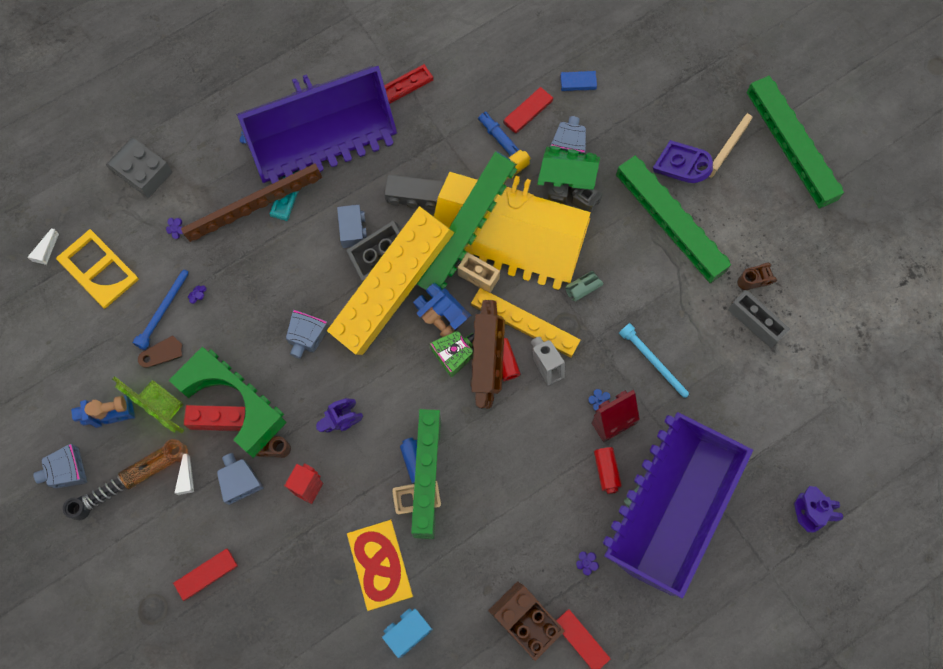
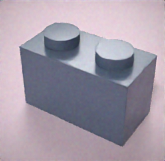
M360 205L337 207L342 248H350L367 237V230L363 228L362 222H366L365 212L361 211Z

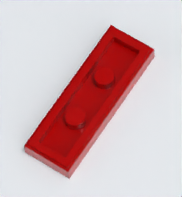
M425 64L384 85L389 104L433 81V76Z
M540 87L503 120V123L517 134L553 101V97Z
M226 548L173 584L182 600L186 601L238 567V564L229 549Z
M569 609L556 620L565 630L562 635L591 669H601L611 660Z

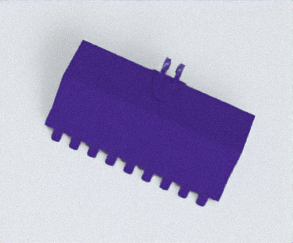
M378 65L370 66L313 86L307 74L303 75V82L307 88L301 90L298 80L296 78L292 79L296 92L236 114L262 183L271 181L273 184L279 181V177H288L293 172L300 171L315 163L319 171L322 172L324 170L322 161L328 160L330 166L335 167L338 165L335 157L342 154L344 161L349 162L352 160L349 151L356 149L359 157L365 156L366 152L363 146L370 144L372 151H378L380 148L377 141L383 139L386 146H392L393 140L391 136L397 134Z
M677 412L675 417L666 416L665 423L669 426L667 432L659 430L657 437L662 443L659 447L657 445L651 446L650 453L654 455L652 462L644 460L642 467L647 472L644 477L641 475L636 476L634 482L639 488L637 492L633 490L628 491L627 498L632 502L629 508L624 505L620 507L619 513L624 518L621 523L613 521L611 528L616 534L613 539L606 536L603 544L608 547L605 557L616 563L629 575L670 596H677L683 599L750 459L753 449Z

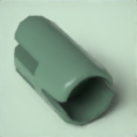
M592 270L566 285L565 289L569 297L574 296L571 300L575 302L603 286V282Z

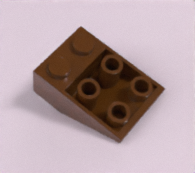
M518 581L488 610L534 661L565 632L529 590Z

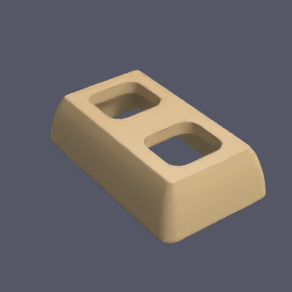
M437 481L435 491V508L441 506ZM414 484L393 488L396 514L413 512V506H402L401 496L412 494L414 499Z

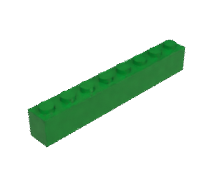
M769 75L751 83L746 92L818 208H823L838 201L844 194L842 185L833 176V171L826 165L822 154L818 152L813 140L805 132L804 126L796 118L794 110L789 107L785 96L779 91L776 82Z
M495 151L449 227L455 233L417 282V285L425 290L433 283L437 284L441 289L447 287V278L454 275L457 270L455 265L458 260L462 261L467 254V251H465L467 245L473 244L477 237L475 232L478 228L482 229L487 219L484 217L488 211L492 212L497 204L495 199L498 194L502 196L507 186L505 183L508 178L512 179L517 172L515 168L517 163Z
M635 155L618 167L616 176L710 284L728 271L732 265L729 258L718 250L716 243L710 240L705 235V231L695 224L692 216L681 208L679 201L673 199L668 189L658 182L656 175L646 168L645 163L641 159H638Z

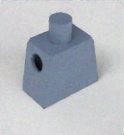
M233 453L222 457L225 467L218 470L217 475L224 503L230 505L264 489L244 459L236 461Z

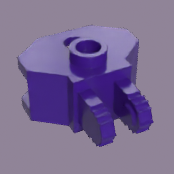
M345 398L329 405L327 411L324 412L325 417L316 424L317 430L319 432L345 431L351 428L352 425L360 422L363 418L362 413L356 414L350 411L356 405L355 399Z
M809 486L805 493H800L794 502L798 522L807 532L815 533L824 527L828 521L843 520L842 513L833 512L834 509L840 508V502L830 500V497H826L817 487Z

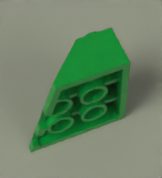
M558 146L546 147L537 185L551 182L553 186L558 187L568 184L572 188L594 190L600 157H597L594 153L581 154L574 149H568V151L561 150Z

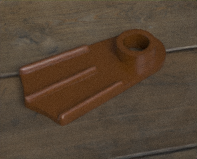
M170 336L141 352L138 356V363L144 368H149L182 357V343L174 336ZM150 357L149 362H144V359Z

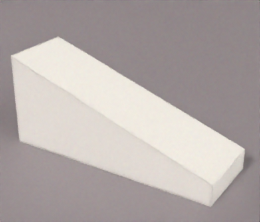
M50 229L28 258L32 262L47 265L59 233L55 229Z
M183 454L175 488V494L177 495L194 492L191 460L188 454Z

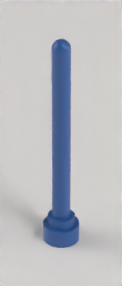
M187 270L181 271L144 332L136 336L132 344L142 350L148 348L150 344L149 337L187 278Z

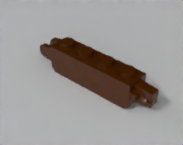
M483 300L481 312L476 314L474 321L473 372L470 384L472 387L471 392L476 393L475 405L478 408L490 409L493 406L494 394H498L502 390L505 319L497 314L496 301Z

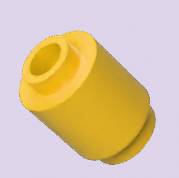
M518 150L509 157L510 160L517 163L515 175L530 165V156L526 151Z

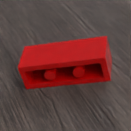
M186 405L184 425L190 430L240 431L245 419V407Z
M296 464L284 486L295 496L312 504L324 483L321 481V476L318 475V472L314 471V468L307 464H303V466Z

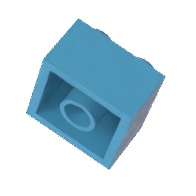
M409 608L400 616L402 620L397 625L392 623L384 630L385 635L382 638L398 658L403 657L433 630L417 609L412 611Z

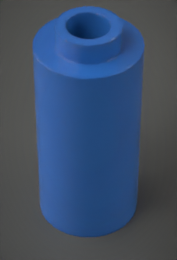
M408 438L402 441L403 444L400 445V449L411 483L415 484L417 440Z

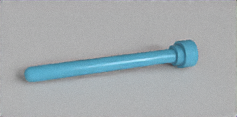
M632 324L626 325L619 334L624 339L631 340L683 398L688 397L689 392L636 336L635 328Z

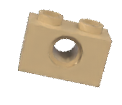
M467 252L458 266V276L491 293L500 279V270Z

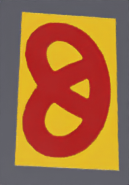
M392 520L347 533L367 611L413 597Z

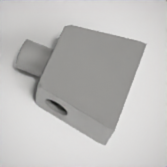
M541 337L534 338L531 341L534 347L533 359L547 386L565 378V362L550 340L543 342Z

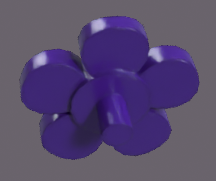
M169 218L167 222L169 226L166 227V231L168 234H172L174 239H178L180 234H183L181 231L183 227L181 226L182 220L180 218Z
M199 285L196 286L188 295L189 302L194 304L197 299L202 300L207 288L204 285L201 287Z
M585 551L579 553L580 560L576 562V566L578 569H583L585 575H590L592 570H598L599 564L593 562L597 558L596 554L590 552L587 555Z

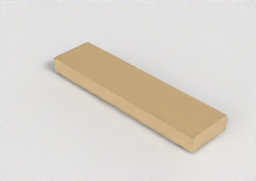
M747 113L713 161V171L709 177L712 178L748 127L752 120L750 114Z

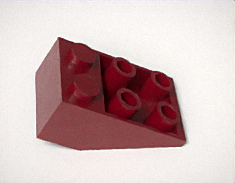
M625 390L616 395L614 401L610 402L607 400L600 404L591 423L603 443L637 424L640 418L634 390L628 393Z

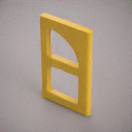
M91 229L56 258L104 309L139 280ZM93 240L107 255L83 274L70 258ZM113 261L128 275L124 280L112 285H98L91 281Z

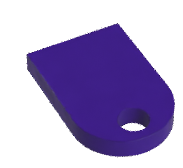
M670 140L653 166V171L687 183H697L710 176L713 171V160L711 155L705 150ZM702 166H706V167H707V168H706L705 170H703V171L698 170V169H699L700 167H702Z

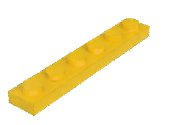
M479 288L471 302V306L481 311L483 300L496 301L497 314L505 319V324L532 338L541 337L543 342L550 340L557 351L572 358L580 343V339Z

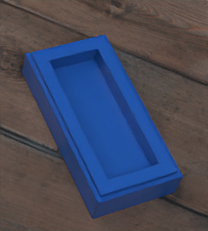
M596 71L560 73L561 91L597 89Z

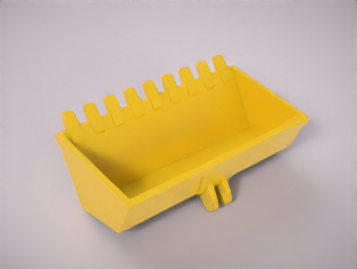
M449 172L439 193L434 217L449 228L478 180ZM515 176L512 188L507 187L502 196L498 194L495 202H497L492 212L488 211L484 217L487 219L482 229H477L475 241L472 245L468 244L465 251L472 255L480 256L479 259L486 263L487 259L493 260V267L501 270L502 263L510 265L508 275L515 276L517 268L524 269L523 279L527 281L531 279L532 272L540 274L538 284L545 285L547 277L554 278L553 288L559 290L562 281L571 283L590 222L591 212L539 198L528 193L531 184L529 179L525 181L523 191L517 190L520 177Z

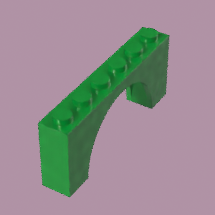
M201 347L169 381L188 399L201 389L215 385L229 386L238 390L243 396L246 412L242 428L233 440L254 458L287 423L282 418L284 413L276 406L272 409L269 406L271 402L265 396L261 395L259 397L255 394L257 390L250 383L246 386L243 383L245 379L237 372L233 374L230 371L232 368L224 360L220 363L217 360L219 356L213 350L207 351Z
M419 409L411 530L413 537L419 539H434L436 471L441 432L440 410Z

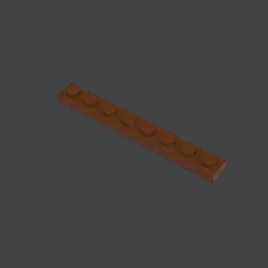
M316 163L182 227L181 231L189 242L198 240L201 236L214 232L226 224H231L235 220L247 216L259 208H264L276 200L283 199L286 195L297 192L309 184L316 183L323 177Z

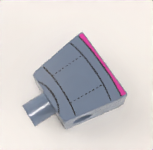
M571 116L568 123L561 122L551 146H558L561 150L566 151L574 149L581 154H585L586 128L579 125L580 119Z
M293 310L286 335L288 343L293 345L290 355L301 359L304 350L315 352L329 328L328 322Z
M69 444L44 457L41 461L43 470L34 472V479L37 484L46 481L47 485L52 488L87 483L79 447L73 444Z

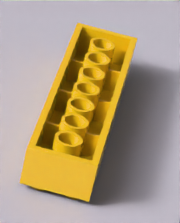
M419 206L328 328L327 332L354 354L363 355L455 232Z

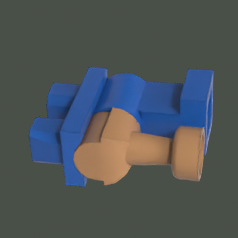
M435 283L426 289V292L432 297L429 302L423 295H420L413 302L419 310L417 315L422 317L424 322L428 324L433 323L441 331L440 336L442 338L452 334L455 329L471 316L448 293L449 291L446 288L441 289ZM443 316L450 322L449 326L441 319Z
M127 395L115 397L113 402L101 403L98 400H92V402L84 400L80 401L81 407L71 409L73 421H80L83 426L90 424L96 428L102 427V423L110 424L135 418L133 399Z

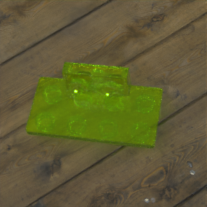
M114 376L112 378L117 383L115 387L130 397L133 402L140 405L166 428L174 433L176 430L180 433L185 431L171 420L183 403L154 380L138 394Z

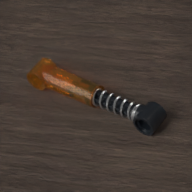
M177 439L168 440L160 449L119 472L117 479H111L110 483H105V486L98 487V490L92 491L89 495L86 494L65 501L62 509L64 515L74 520L85 519L94 506H98L99 502H104L106 498L110 499L113 494L117 495V492L123 491L125 487L128 490L175 462H181L183 454H188V448ZM179 446V452L172 455V450ZM79 504V511L74 514V508Z

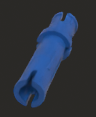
M487 112L482 113L478 117V120L486 127L488 134L492 135L510 156L520 150L499 127L500 124L495 122Z

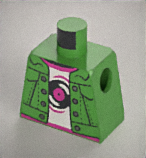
M456 331L430 343V349L451 378L473 358L474 352L471 347H473L474 334L471 333L463 338L460 332Z

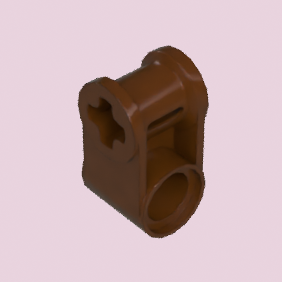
M767 262L745 269L737 280L738 286L742 290H750L775 283L777 278L773 276L770 268L772 266L771 263Z
M274 436L256 456L284 458L290 454L291 446L284 438ZM284 443V448L277 452V445Z

